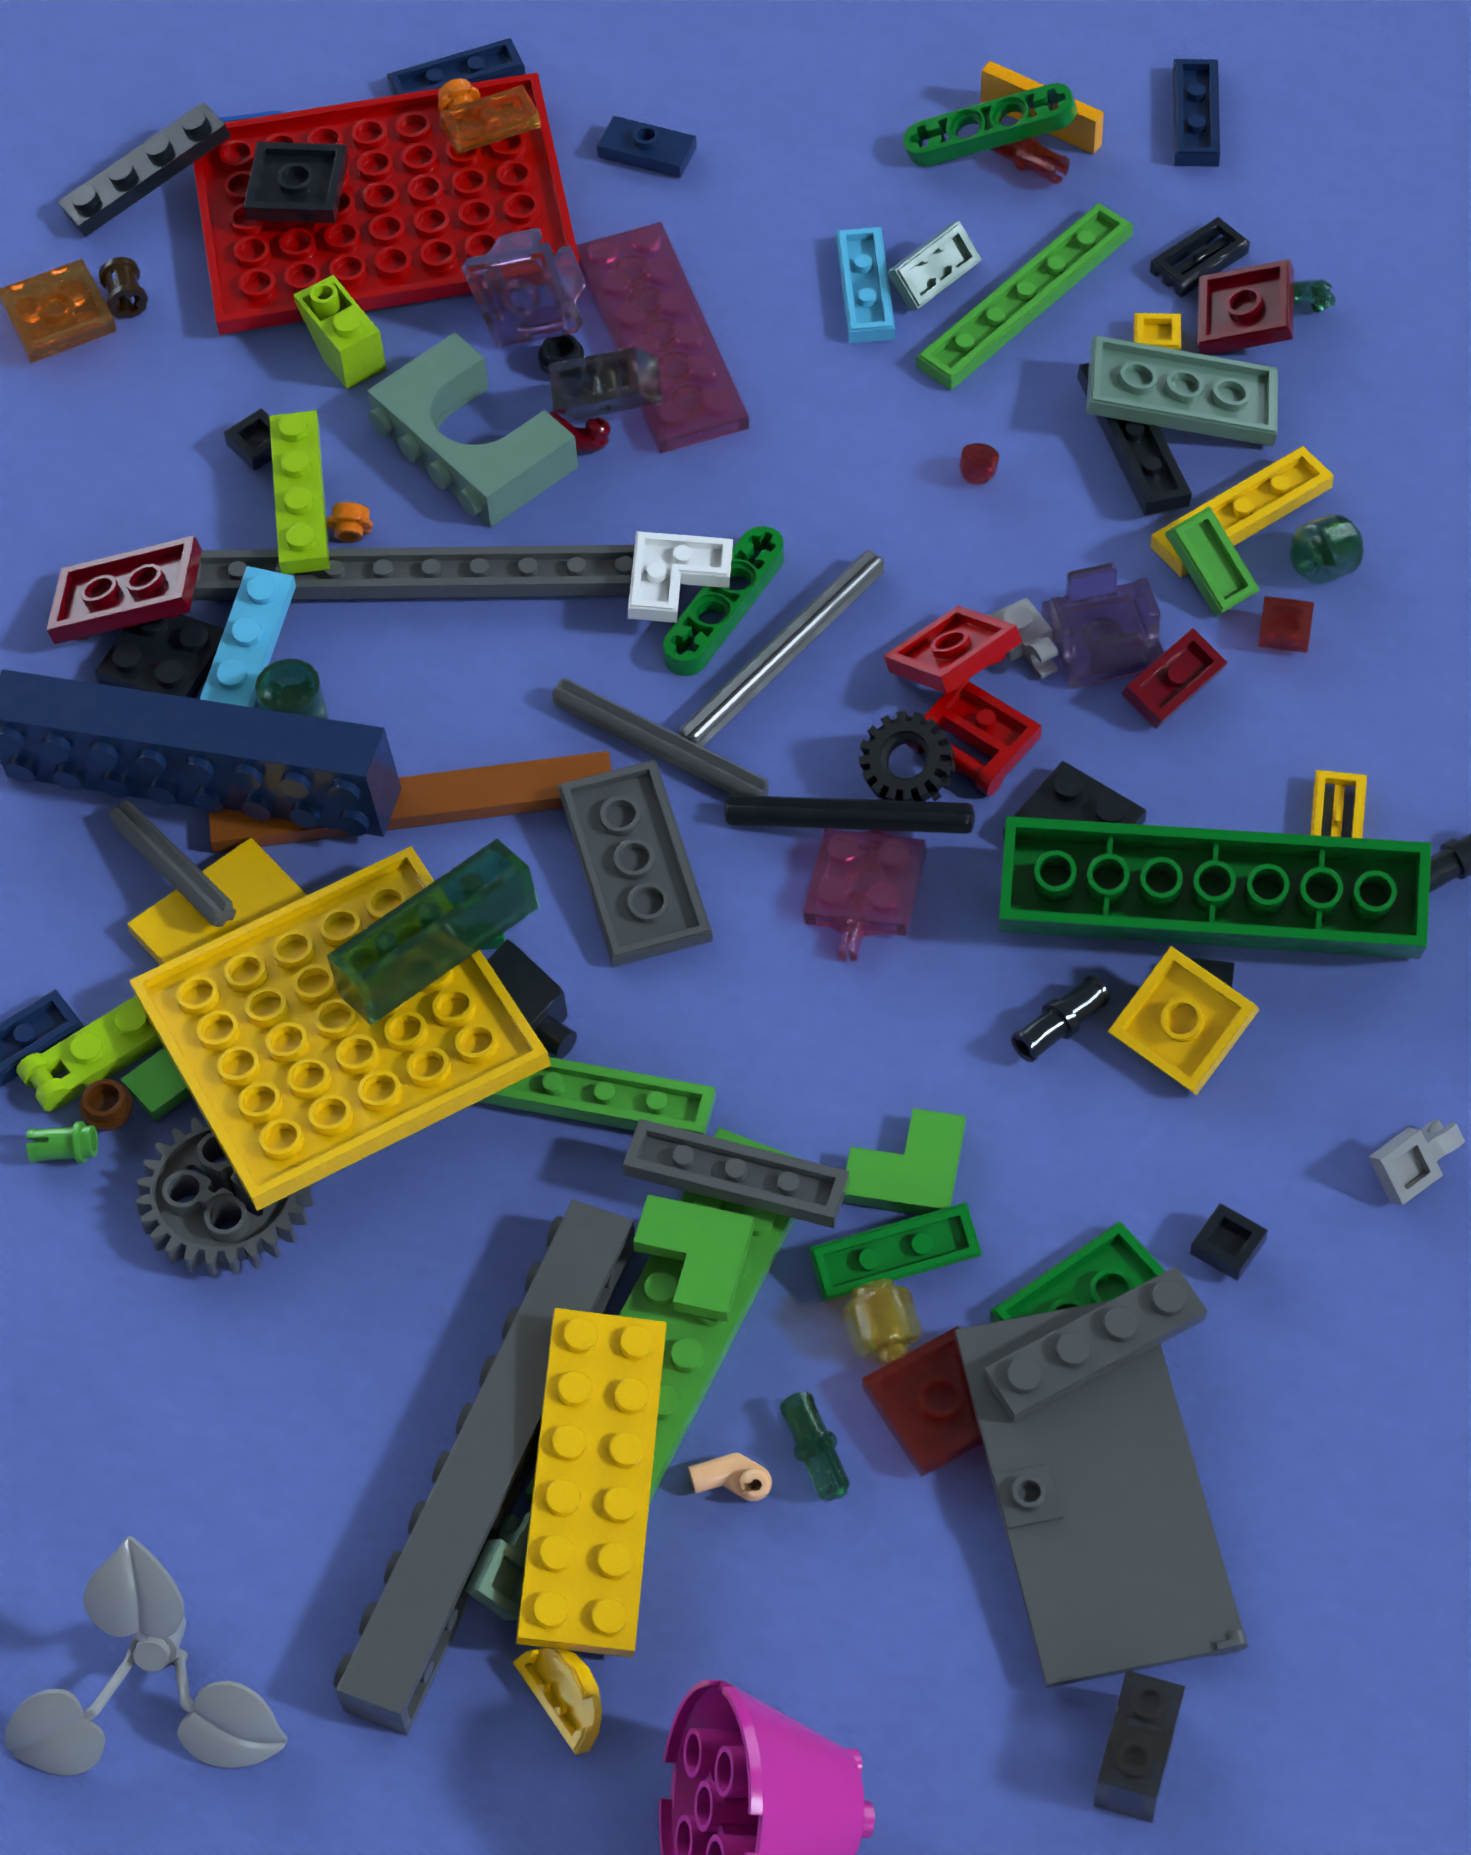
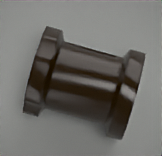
M127 257L112 258L106 261L99 270L100 283L107 289L109 294L107 300L108 310L111 315L117 318H133L140 315L146 310L148 302L147 293L139 286V266L134 260ZM113 273H115L116 279L112 278ZM133 296L135 299L134 303H132L131 297Z

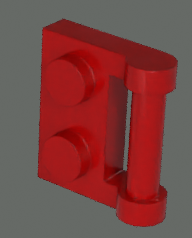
M969 681L963 688L948 694L945 693L924 715L926 720L930 718L934 720L940 729L944 728L992 758L985 765L951 744L955 757H952L956 765L955 770L974 781L975 788L989 797L999 789L1004 777L1041 738L1042 725ZM906 743V745L909 748L913 749L919 754L925 752V750L917 744Z

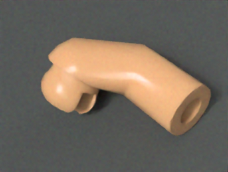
M731 1453L688 1466L695 1494L723 1486L743 1499L759 1501L765 1498L771 1490L772 1478L768 1470L740 1453Z

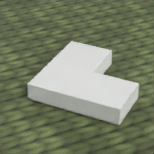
M636 531L628 619L677 623L680 584L729 588L733 539Z

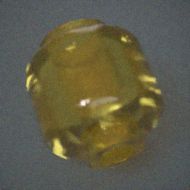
M892 1279L873 1281L853 1289L850 1292L852 1299L843 1307L842 1315L855 1353L862 1358L876 1357L879 1366L894 1364L909 1358L911 1355L908 1347L914 1345L923 1334L910 1291L904 1286L894 1285Z

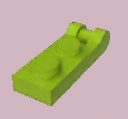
M136 996L42 1054L32 1053L26 1056L18 1064L16 1073L26 1086H33L36 1089L35 1098L45 1111L51 1112L82 1095L91 1083L111 1077L162 1045V1042ZM63 1069L67 1073V1075L62 1077L61 1079L53 1078V1075H55Z

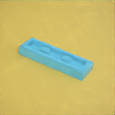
M874 227L836 231L849 343L895 340V324L882 228Z

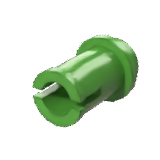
M76 1121L73 1127L29 1128L26 1134L28 1140H34V1143H26L27 1156L31 1163L75 1159L77 1163L83 1164L87 1162L88 1158L96 1157L98 1153L96 1128L94 1125L86 1126L84 1121Z

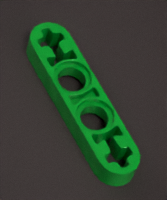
M1047 84L920 120L906 130L903 136V143L913 163L919 166H931L1060 130L1074 121L1077 115V105L1070 88L1065 84ZM1059 102L1058 109L1051 111L1052 104ZM1034 108L1037 116L1032 117L1030 109ZM1011 112H1021L1023 114L1016 124L1011 126L1001 125L1003 117ZM968 124L979 125L978 131L973 136L968 138L957 136L960 129ZM947 133L950 140L946 141L943 134ZM928 139V145L922 147L923 141Z
M757 526L749 529L739 539L732 550L730 578H745L750 582L749 586L736 591L723 587H702L663 640L664 663L668 670L680 676H691L699 673L706 667L781 568L784 562L783 537L777 530L767 526ZM754 550L760 552L759 555H758V556L756 557V559H755L756 567L753 565V563H754ZM708 610L719 611L725 616L724 619L716 624H706L698 619L703 612ZM692 643H694V652L687 650ZM677 650L682 651L684 653L682 655L677 654Z

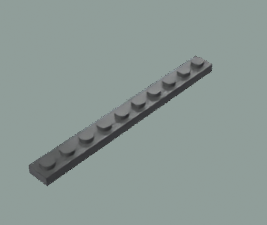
M635 545L329 549L330 569L287 575L294 576L296 582L292 599L629 595ZM278 549L202 550L192 601L235 600L247 566L281 573Z

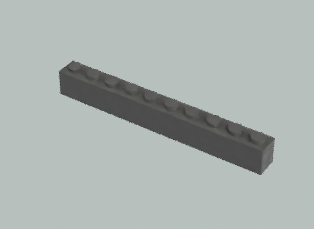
M572 1199L564 1217L557 1216L552 1222L547 1236V1247L549 1248L542 1263L534 1262L528 1272L524 1291L527 1294L520 1308H512L505 1320L502 1330L504 1342L497 1356L490 1355L483 1365L479 1378L481 1389L474 1404L466 1403L459 1415L456 1425V1435L458 1437L451 1452L444 1451L438 1458L432 1475V1483L435 1485L427 1501H419L412 1512L408 1525V1532L411 1535L403 1551H395L387 1564L384 1574V1583L386 1584L378 1603L372 1601L364 1611L359 1626V1634L362 1636L353 1655L345 1654L338 1665L334 1677V1687H336V1692L344 1712L408 1735L470 1603L472 1596L465 1592V1588L487 1540L499 1539L501 1524L506 1516L512 1513L537 1459L554 1309L561 1308L605 1314L634 1252L633 1241L635 1232L632 1219Z

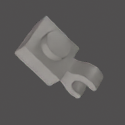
M1027 597L988 615L1017 625L1022 643L1006 653V657L1010 662L1023 656L1040 679L1058 672L1057 665L1051 659L1058 655V650L1052 642L1053 629Z
M1435 1119L1422 1127L1421 1130L1406 1128L1368 1158L1390 1202L1404 1205L1443 1176L1437 1161L1459 1148L1465 1140L1455 1122L1443 1128L1440 1120Z

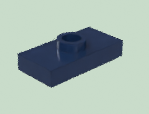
M613 116L597 145V153L600 158L681 178L697 148L696 136Z

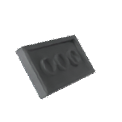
M656 759L558 784L560 800L612 967L713 941L712 930Z

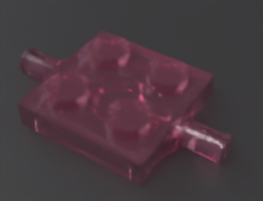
M833 829L824 830L803 915L805 924L831 927L842 933L836 953L839 959L847 962L849 954L850 962L857 961L863 936L879 933L907 935L927 853L925 840L895 837L889 835V831L868 830L867 832H851Z

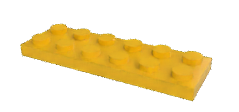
M561 1308L554 1309L516 1644L633 1658L636 1646L667 1322Z

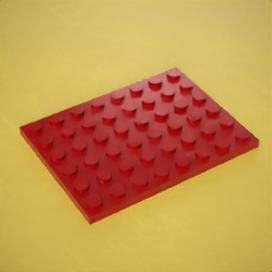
M538 72L470 83L472 87L479 90L480 99L477 101L478 107L474 114L465 120L448 119L443 116L438 108V91L440 88L224 122L231 137L193 163L219 335L304 321L293 295L332 275L336 277L363 311L581 276L580 260ZM257 142L347 145L349 159L336 223L246 220L243 206Z

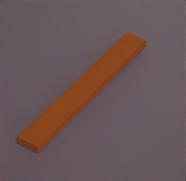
M609 751L399 777L401 791L386 831L563 808L558 793V784L612 771ZM225 808L218 813L209 812L210 843L213 853L231 851L249 838H252L262 847L350 835L342 830L321 826L305 828L295 824L293 821L273 817L267 820H256L247 816L244 812Z

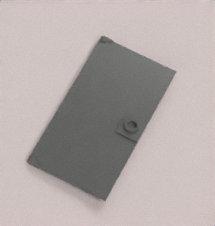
M1109 1301L955 1329L954 1333L988 1462L1004 1532L1007 1536L1046 1688L1211 1655L1219 1656L1234 1653L1248 1647L1161 1344L1015 1423H1012L983 1378L984 1369L987 1366Z

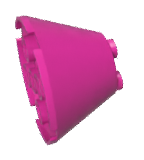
M703 1680L695 1684L687 1692L673 1719L663 1762L674 1763L670 1798H659L661 1855L857 1854L861 1838H870L872 1836L875 1825V1811L872 1803L869 1800H864L861 1779L862 1758L856 1748L842 1747L723 1680Z

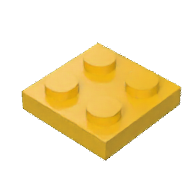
M1170 946L1108 1032L1197 1096L1260 1009L1256 1004Z

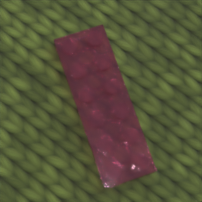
M662 222L577 244L581 271L659 453L749 429L748 413Z

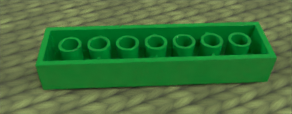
M1006 816L999 932L1420 959L1427 947L1431 843Z

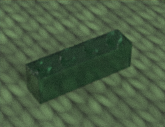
M496 838L326 955L340 997L370 1026L540 908L530 868Z

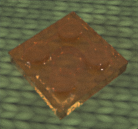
M83 259L0 288V303L30 363L117 331L114 318Z

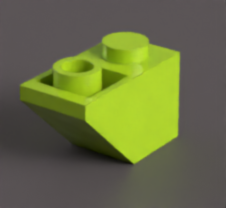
M334 275L293 295L294 301L323 361L346 389L387 369L380 331Z

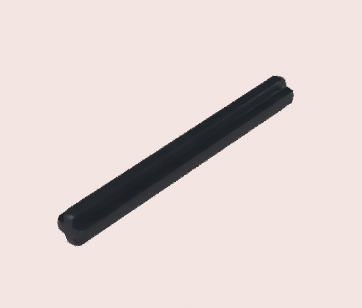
M730 795L726 799L724 808L726 822L730 825L969 834L972 832L975 822L973 805L955 802Z

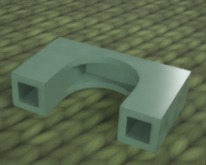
M454 332L368 389L367 393L371 410L368 413V417L372 426L380 435H388L393 439L410 462L414 463L417 461L428 471L432 481L440 489L447 488L458 498L460 505L470 516L477 515L491 528L578 468L575 436L545 410L505 437L486 444H463L441 434L438 429L451 414L489 389L485 358Z

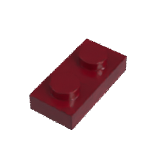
M1192 628L1131 681L1121 694L1157 729L1217 676L1228 662Z

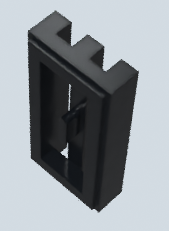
M1217 217L1151 260L1150 273L1155 277L1161 274L1163 276L1162 282L1167 287L1175 285V293L1182 298L1199 286V276L1219 273L1247 255L1250 242L1220 217ZM1221 234L1223 235V237H1221L1220 239H1218L1217 241H1215V242L1212 243L1211 245H1209V246L1206 245L1207 243H1209L1210 241H1212L1213 239H1215V238L1218 237L1219 235H1221ZM1193 253V256H1192L1191 258H1189L1188 260H1186L1185 262H1183L1182 264H1180V265L1177 266L1176 268H1173V267H1172V266H1174L1175 264H1177L1178 262H1180L1181 260H1183L1184 258H1186L1187 256H1189L1190 254Z

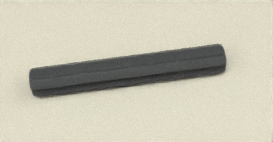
M121 801L118 807L111 808L109 817L113 820V826L213 926L223 927L226 921L233 920L236 910L232 907V901L132 802Z

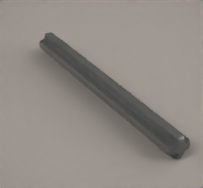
M871 550L864 551L680 727V736L703 747L884 573L883 559Z

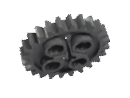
M195 1117L191 1119V1133L185 1135L176 1128L171 1130L175 1141L172 1146L159 1142L155 1144L160 1161L144 1160L143 1166L148 1177L137 1179L136 1184L141 1197L135 1199L140 1216H142L140 1221L145 1234H151L150 1238L156 1251L165 1249L171 1264L178 1262L184 1257L188 1271L193 1273L203 1261L206 1262L210 1276H215L219 1271L221 1263H228L233 1275H238L240 1261L248 1259L255 1269L260 1268L259 1254L263 1251L278 1258L280 1253L276 1242L279 1239L295 1243L297 1239L291 1224L307 1225L308 1219L304 1208L314 1205L311 1189H309L314 1186V1183L257 1211L229 1161L213 1163L216 1159L226 1157L210 1127H203ZM192 1169H195V1170L199 1171L200 1173H202V1175H200V1174L197 1173V1172L191 1171V1170H192ZM196 1195L191 1201L178 1203V1201L186 1196ZM248 1209L254 1213L260 1214V1216H255L254 1214L250 1213ZM239 1222L232 1228L219 1229L226 1223Z

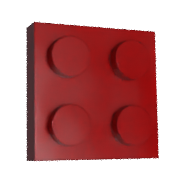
M957 605L886 653L883 657L890 673L948 694L963 688L972 676L987 666L1002 661L1006 657L1007 652L1022 643V639L1017 625Z

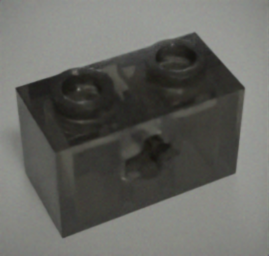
M632 347L549 364L553 411L571 418L582 419L662 404L658 357L639 348Z
M1126 1670L1097 1780L1094 1807L1153 1823L1181 1712L1185 1686Z

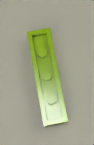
M317 410L270 415L278 557L281 573L294 574L330 569Z

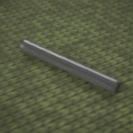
M567 678L561 679L553 689L554 705L731 795L767 796L769 792V781L766 778Z

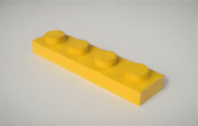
M1301 446L1151 534L1150 547L1181 578L1188 574V571L1165 535L1168 530L1210 506L1233 546L1331 489L1334 475L1304 446Z

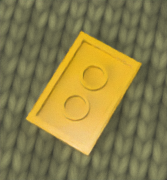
M249 838L202 871L232 901V907L236 910L233 920L226 921L223 927L213 926L176 889L132 919L127 925L132 936L159 965H162L307 896V894L252 838Z

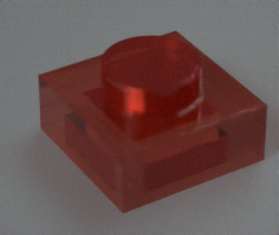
M1265 596L1258 647L1307 653L1314 602Z

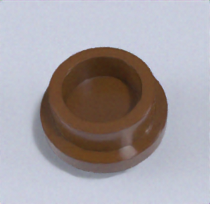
M101 1079L91 1083L85 1089L79 1103V1111L83 1121L87 1126L94 1125L97 1131H111L121 1127L129 1120L134 1108L129 1090L122 1084L110 1079Z

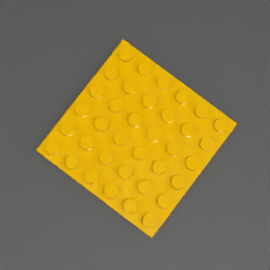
M412 846L129 980L137 1000L257 1211L551 1066L547 1050Z

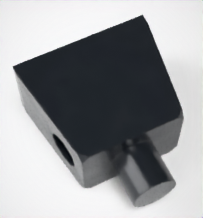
M506 939L487 961L547 1052L556 1058L562 1059L572 1050L577 1039V1033L563 1024L568 1015L564 992L521 949Z

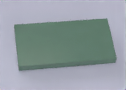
M1093 335L1089 353L1086 414L1273 446L1277 437L1278 368Z

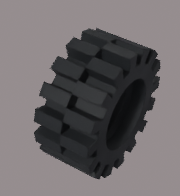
M906 711L896 712L897 719L893 720L888 715L880 719L883 725L878 729L872 725L867 731L870 739L868 741L863 739L860 745L863 756H859V765L863 770L862 775L875 795L881 797L882 800L925 801L932 797L934 802L942 797L939 790L942 787L948 790L952 783L949 775L950 773L955 774L956 766L952 758L955 757L954 751L945 733L931 718L926 720L921 713L914 712L913 717H909ZM905 743L917 744L926 753L924 768L919 774L911 778H899L889 770V757L895 748Z

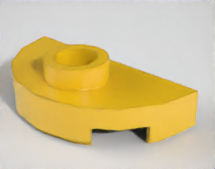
M540 1648L526 1651L512 1663L575 1755L589 1752L599 1734L602 1716L599 1687L589 1667L574 1652L569 1650Z

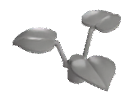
M132 1536L126 1537L115 1552L92 1574L83 1594L85 1611L98 1628L115 1637H126L134 1634L130 1649H128L124 1660L93 1704L84 1711L75 1695L67 1690L48 1689L40 1691L28 1697L17 1707L5 1731V1744L8 1751H11L13 1756L22 1762L55 1775L70 1776L86 1772L100 1760L106 1740L104 1732L92 1719L101 1712L132 1666L137 1664L138 1667L145 1671L157 1672L170 1665H174L180 1705L189 1713L181 1720L177 1735L185 1749L195 1758L217 1767H246L260 1763L277 1754L285 1747L288 1736L279 1727L271 1708L265 1700L255 1691L241 1683L233 1681L210 1683L201 1688L195 1701L192 1699L185 1665L188 1653L179 1648L186 1630L182 1595L158 1559Z

